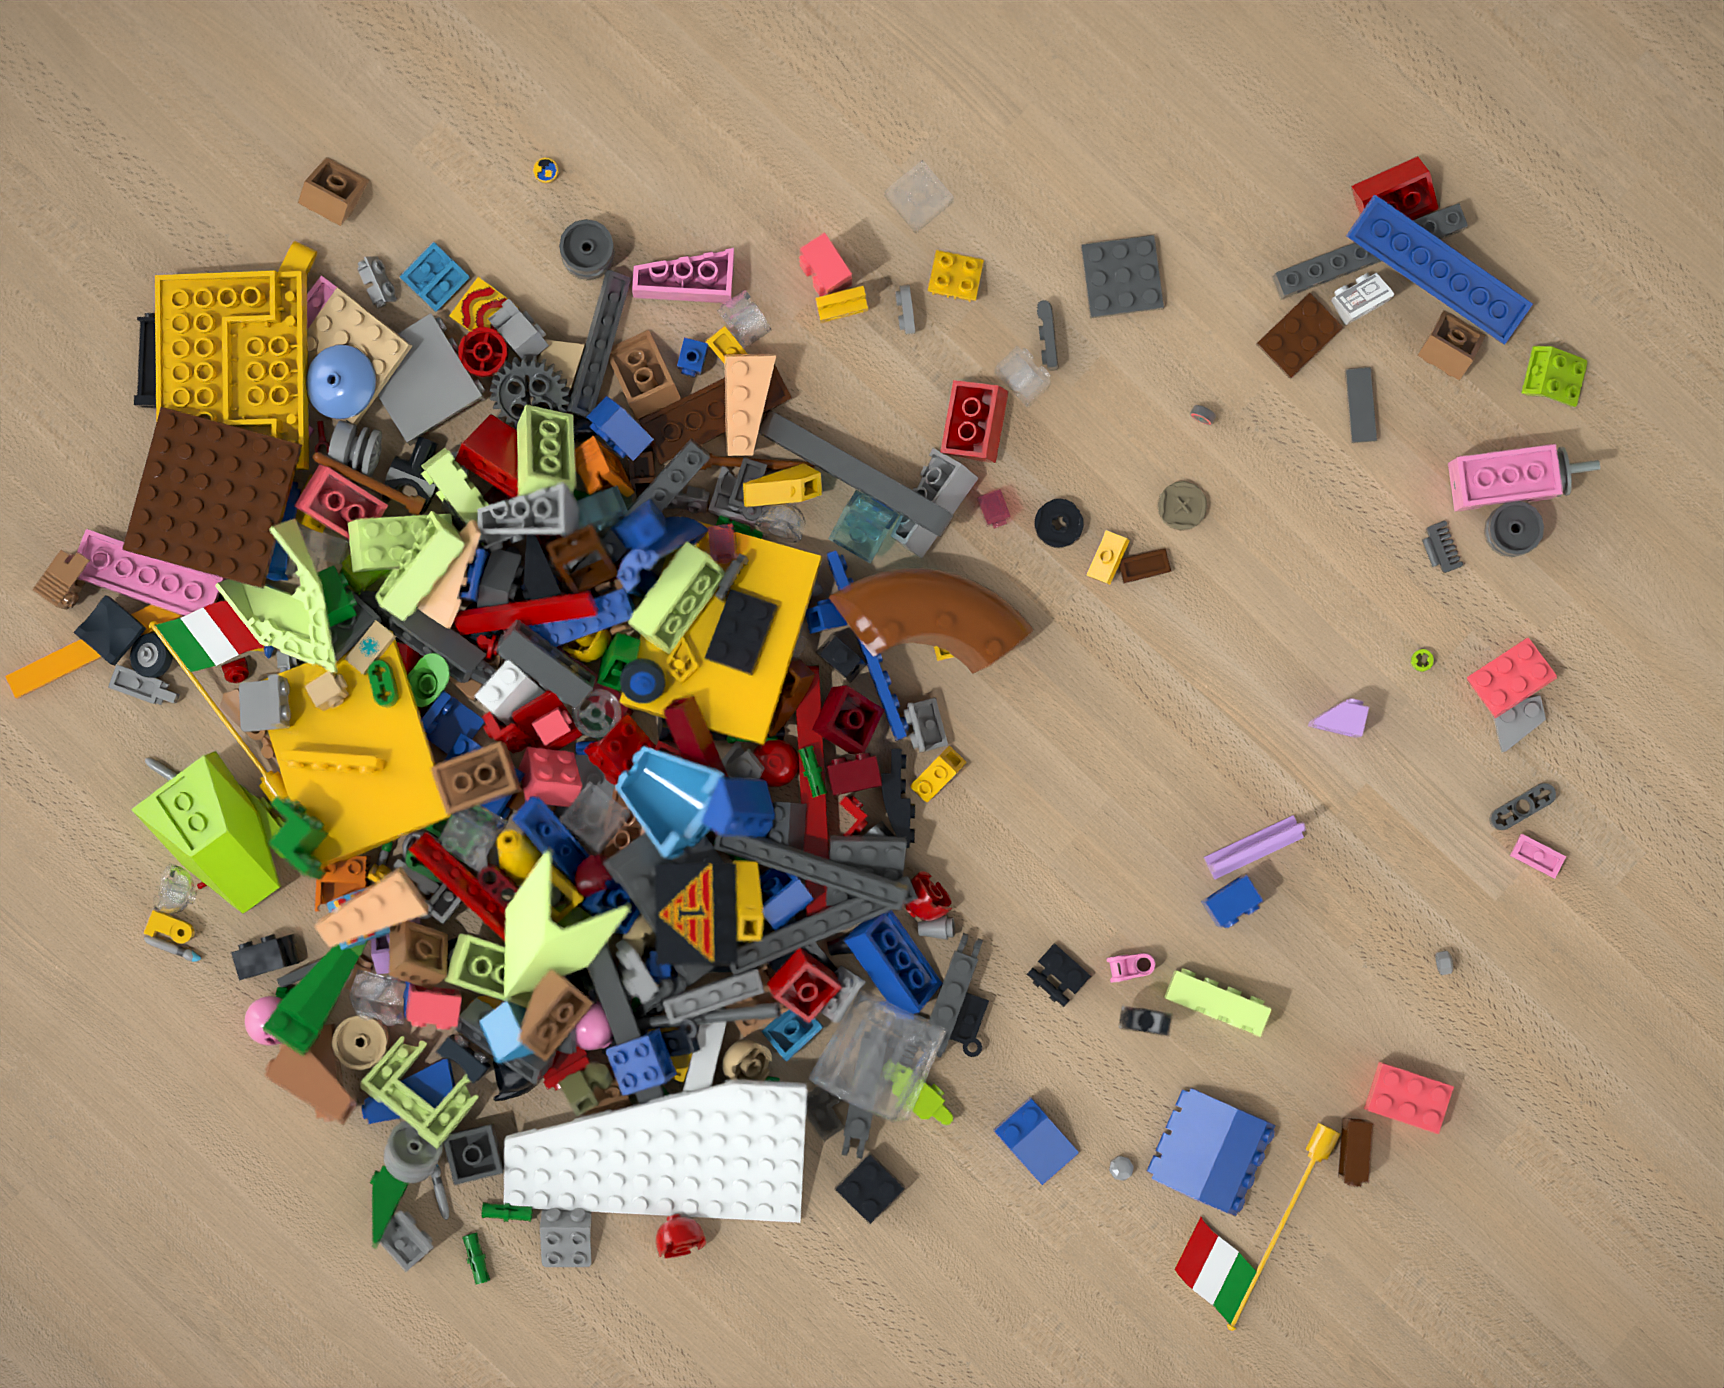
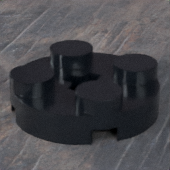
M1053 499L1046 502L1039 508L1034 520L1037 537L1044 544L1052 548H1064L1072 545L1080 537L1084 526L1080 510L1074 503L1066 499ZM1058 517H1062V522L1066 523V527H1061L1060 530H1056L1055 525H1052V520H1057Z

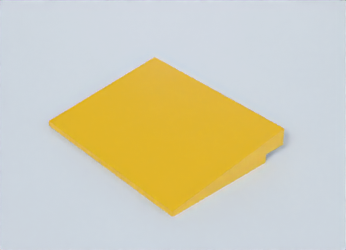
M251 271L155 275L156 423L160 408L164 407L298 443L303 446L296 470H309V416L306 389L308 371L307 274L302 271Z
M700 522L709 531L695 547L709 555L725 573L733 559L736 560L740 553L749 560L747 565L743 564V568L740 569V574L737 575V579L734 580L731 589L778 606L753 674L750 676L710 662L704 658L725 605L716 597L719 586L683 635L699 667L680 684L663 667L669 654L641 635L637 659H649L656 662L664 672L665 687L662 694L650 703L633 702L624 693H622L620 703L625 707L665 718L662 710L673 699L695 696L710 731L764 745L823 557ZM683 546L666 555L659 579L662 572L669 567L676 553Z
M396 639L393 640L378 659L388 663L393 670L398 700L392 707L386 708L378 705L373 698L368 673L366 675L362 674L345 660L353 648L336 662L337 672L335 673L341 674L347 682L348 687L345 689L349 696L344 698V702L335 708L330 707L325 711L317 708L305 688L306 685L328 672L322 665H313L307 662L278 674L287 678L289 683L290 728L268 730L288 797L293 801L297 800L307 808L306 814L311 817L315 816L325 825L322 829L328 835L311 854L322 862L321 868L340 860L346 861L452 816V814H446L431 771V767L436 766ZM378 667L379 671L375 675L379 676L381 681H383L382 673L385 672V669ZM383 687L384 695L381 696V699L388 701L387 697L391 693L387 692L385 687ZM281 750L378 757L384 760L383 770H375L374 774L359 772L360 768H351V772L337 771L335 766H327V770L313 769L312 765L304 764L303 768H293L288 766V762L280 760Z

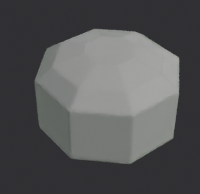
M1448 951L1436 952L1435 959L1439 974H1452L1453 959Z
M1117 1156L1111 1160L1109 1171L1114 1179L1124 1181L1132 1176L1134 1166L1129 1158Z

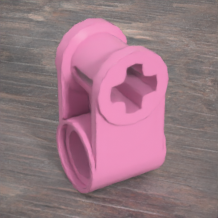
M1147 953L1126 954L1106 958L1107 962L1110 963L1112 974L1110 983L1147 976L1155 968L1154 959ZM1142 957L1148 958L1151 962V966L1147 971H1140L1137 968V961ZM1118 963H1120L1121 974H1119Z

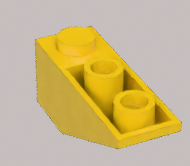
M803 463L743 483L744 506L803 502L821 496V472Z
M733 861V863H736L737 940L761 941L763 909L758 862Z

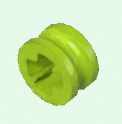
M1425 649L1417 650L1411 657L1412 667L1420 672L1430 669L1434 662L1431 652ZM1418 654L1420 656H1423V654L1427 655L1426 661L1429 664L1426 667L1424 665L1419 667L1416 664L1418 662L1416 658Z

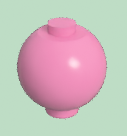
M275 996L261 997L248 1008L245 1015V1027L249 1036L257 1043L267 1046L282 1043L263 1031L262 1026L283 999Z
M597 1001V1004H593L574 1026L576 1028V1045L585 1050L606 1048L613 1041V1033L601 1002Z

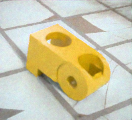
M152 910L144 930V934L152 937L156 936L157 932L171 936L173 941L180 944L192 940L195 933L194 927L189 922L159 910Z

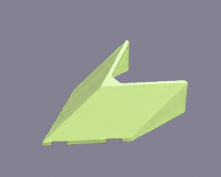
M295 519L273 526L270 531L297 564L298 571L296 574L300 578L301 586L296 589L294 594L265 584L263 589L229 579L221 581L215 586L260 644L267 647H276L285 654L313 665H322L327 667L326 670L335 673L337 668L321 583Z
M549 847L506 908L504 998L537 986L550 969L558 975L564 976L589 966L626 915L631 904L627 902L624 907L564 930L549 920L551 853L553 852V849Z

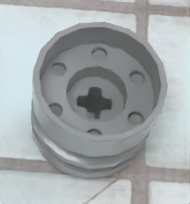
M340 420L335 427L331 439L328 457L348 467L352 465V469L372 477L381 455L382 432L381 430L374 429L370 436L369 427H364L360 435L357 436L356 424Z

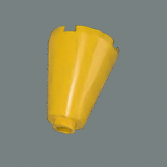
M506 830L498 837L499 868L517 885L523 886L544 855L527 836L515 830Z

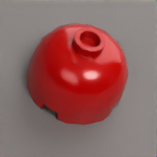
M488 327L473 329L461 339L458 348L459 359L463 367L471 374L479 377H491L497 374L498 369L504 368V364L508 359V346L504 338L496 330Z
M781 739L765 741L764 745L759 744L753 751V754L764 767L760 779L765 780L768 787H782L789 784L795 778L799 769V757L796 750L788 742Z
M921 871L910 880L918 899L907 903L906 910L912 917L917 916L925 921L938 920L952 910L949 907L952 901L939 882L934 885L929 880L932 875Z
M681 1214L667 1217V1222L663 1223L657 1230L655 1239L658 1256L661 1258L664 1254L665 1259L691 1254L689 1249L697 1246V1249L700 1250L706 1245L705 1235L701 1226L689 1217H681Z

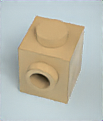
M331 671L326 672L305 686L315 706L323 711L330 707L335 708L344 702L343 699L349 696L345 689L348 685L343 676Z

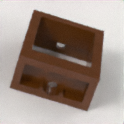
M592 524L547 545L554 565L573 594L584 592L619 574L613 556ZM595 550L602 557V559L573 573H570L566 567V564Z
M1342 1118L1338 1177L1347 1186L1362 1187V1183H1369L1373 1122L1366 1119Z

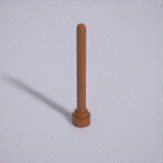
M317 452L313 456L314 461L406 505L405 508L409 510L408 512L415 516L419 515L426 499L419 495H416V497L413 495L408 496L322 453Z
M710 453L709 460L700 470H706V468H711V466L741 467L743 458L712 456V453ZM747 458L766 464L767 469L785 470L803 463L813 469L815 467L806 461Z

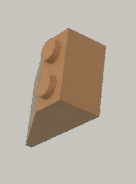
M649 330L612 346L609 361L637 420L681 400Z
M502 742L431 767L447 815L499 800L522 791L507 745Z
M550 969L534 989L518 1041L544 1061H547L592 1006L593 1002Z

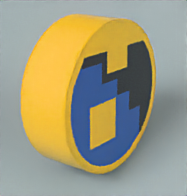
M541 158L535 163L533 173L539 182L547 184L557 178L558 167L552 159Z

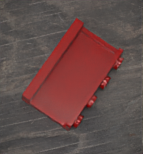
M490 414L461 444L455 461L512 498H516L519 496L517 430Z

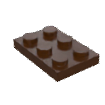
M1309 292L1256 345L1291 379L1344 327Z

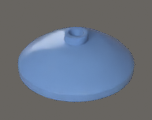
M334 345L321 351L311 362L306 376V389L310 402L321 414L334 419H347L362 412L370 403L376 387V375L371 361L362 351L348 345ZM333 376L336 377V382L334 384L331 383V379Z

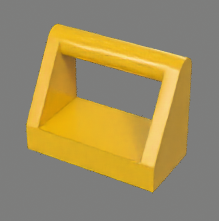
M551 863L550 881L571 900L560 913L550 904L549 917L558 923L581 902L584 896L580 895L576 886Z

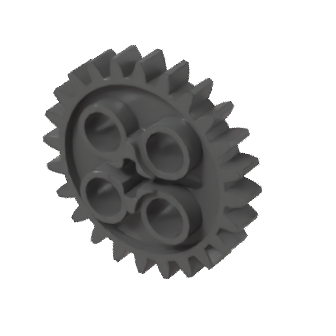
M524 355L522 362L514 357L512 364L506 361L504 369L499 368L497 375H494L492 380L494 384L490 387V391L493 392L490 400L496 401L493 409H501L498 417L506 416V424L513 421L515 422L514 429H517V424L524 408H518L515 404H522L524 407L525 405L531 406V396H534L532 406L566 413L568 408L566 404H569L570 397L567 396L569 395L570 388L565 387L568 380L560 379L562 375L561 370L553 371L554 363L547 367L545 358L541 363H538L536 356L533 357L532 361H528L527 356ZM526 375L529 376L530 383H528ZM535 380H542L545 384H538ZM517 381L521 386H515L511 382ZM539 402H545L549 406L544 407Z

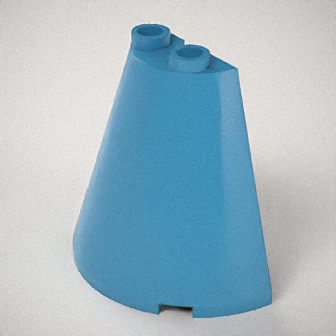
M643 746L633 756L632 761L634 765L630 771L625 770L619 776L615 788L660 853L665 858H675L684 854L682 849L691 846L693 848L711 829L701 823L719 777L725 776L720 772Z

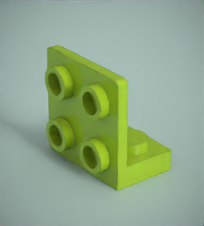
M1533 346L1521 393L1527 396L1547 397L1568 406L1576 407L1588 361L1552 346Z

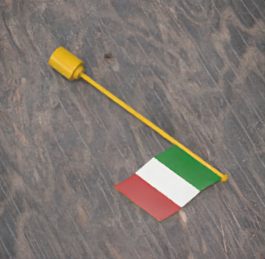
M227 601L209 604L172 621L157 624L156 621L150 622L149 629L152 628L263 774L260 778L262 783L259 787L271 802L276 796L286 799L288 794L281 773L279 771L274 773L272 770L267 773L192 673L217 666L244 652L265 647L258 642Z
M1318 1122L1307 1144L1308 1157L1312 1159L1257 1271L1238 1250L1214 1233L1201 1216L1175 1267L1176 1273L1186 1285L1212 1304L1229 1323L1227 1328L1230 1331L1236 1329V1322L1315 1162L1321 1163L1322 1159H1329L1341 1134Z

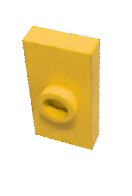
M1106 530L1087 572V576L1110 585L1130 540Z

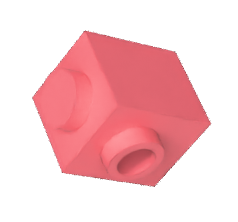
M558 706L534 720L532 725L544 745L571 731L569 724L572 723V720L567 711H561Z

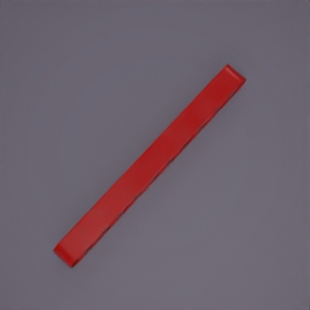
M812 665L808 667L815 674L814 679L796 709L798 750L806 749L809 746L814 747L818 765L823 770L821 775L825 784L823 737L812 730L821 711L819 665ZM799 754L801 804H807L804 851L829 859L826 794L812 797L807 776L804 777L803 774L805 769ZM805 879L806 889L814 898L807 906V917L832 907L826 906L827 886Z

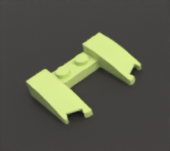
M401 1036L361 1081L360 1088L379 1103L382 1101L417 1129L421 1137L438 1149L475 1104L478 1096L475 1095L471 1098L466 1087L470 1080L465 1075L436 1109L432 1108L399 1081L426 1048L427 1043L420 1041L418 1047L403 1044L404 1037Z

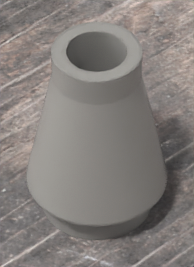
M946 915L938 920L919 921V936L945 940L954 937V918H948Z

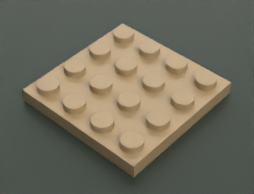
M338 287L307 330L308 368L321 351L334 345H348L357 348L371 361L376 375L374 395L362 412L346 419L351 424L357 425L412 348V345ZM335 376L331 379L332 384L336 382Z

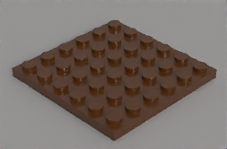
M161 407L122 550L264 589L277 541L270 529L282 523L303 445Z

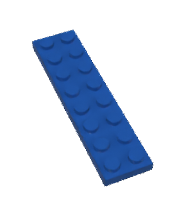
M1373 195L1346 235L1356 244L1504 345L1533 305V303L1376 195Z
M837 550L828 553L826 559L838 590L853 583L852 577L847 579L844 572L848 567L843 554L838 556ZM856 635L882 707L885 709L884 712L895 741L904 739L907 736L905 732L909 730L905 717H899L897 709H899L900 704L896 694H891L888 688L892 684L887 670L882 671L879 663L883 661L881 653L873 657Z

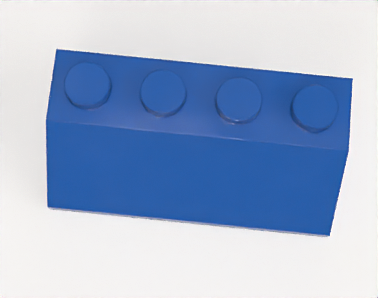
M892 910L860 923L844 940L898 1018L920 1012L942 984V981Z

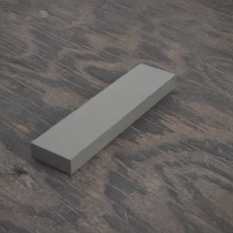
M753 968L735 976L733 975L671 996L662 1001L669 1023L674 1024L764 993L765 991L758 969Z

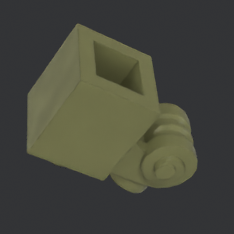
M595 1061L589 1063L585 1071L570 1074L558 1083L576 1116H579L598 1105L593 1095V1089L596 1086L600 1089L608 1088L612 1083V1076L605 1065Z

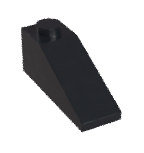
M535 533L527 534L524 571L526 590L522 591L526 601L562 596Z

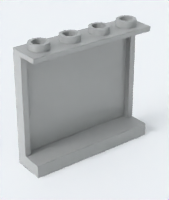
M431 313L398 333L412 345V348L378 394L381 402L410 446L417 442L418 437L479 399L485 400L482 395L485 392L484 387L478 378L476 380L472 379L469 371L463 367L456 353L459 348L453 338L448 339L444 334L447 328L441 318L435 319Z

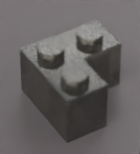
M838 1071L806 1092V1116L824 1142L845 1128V1125L832 1106L852 1094V1091Z

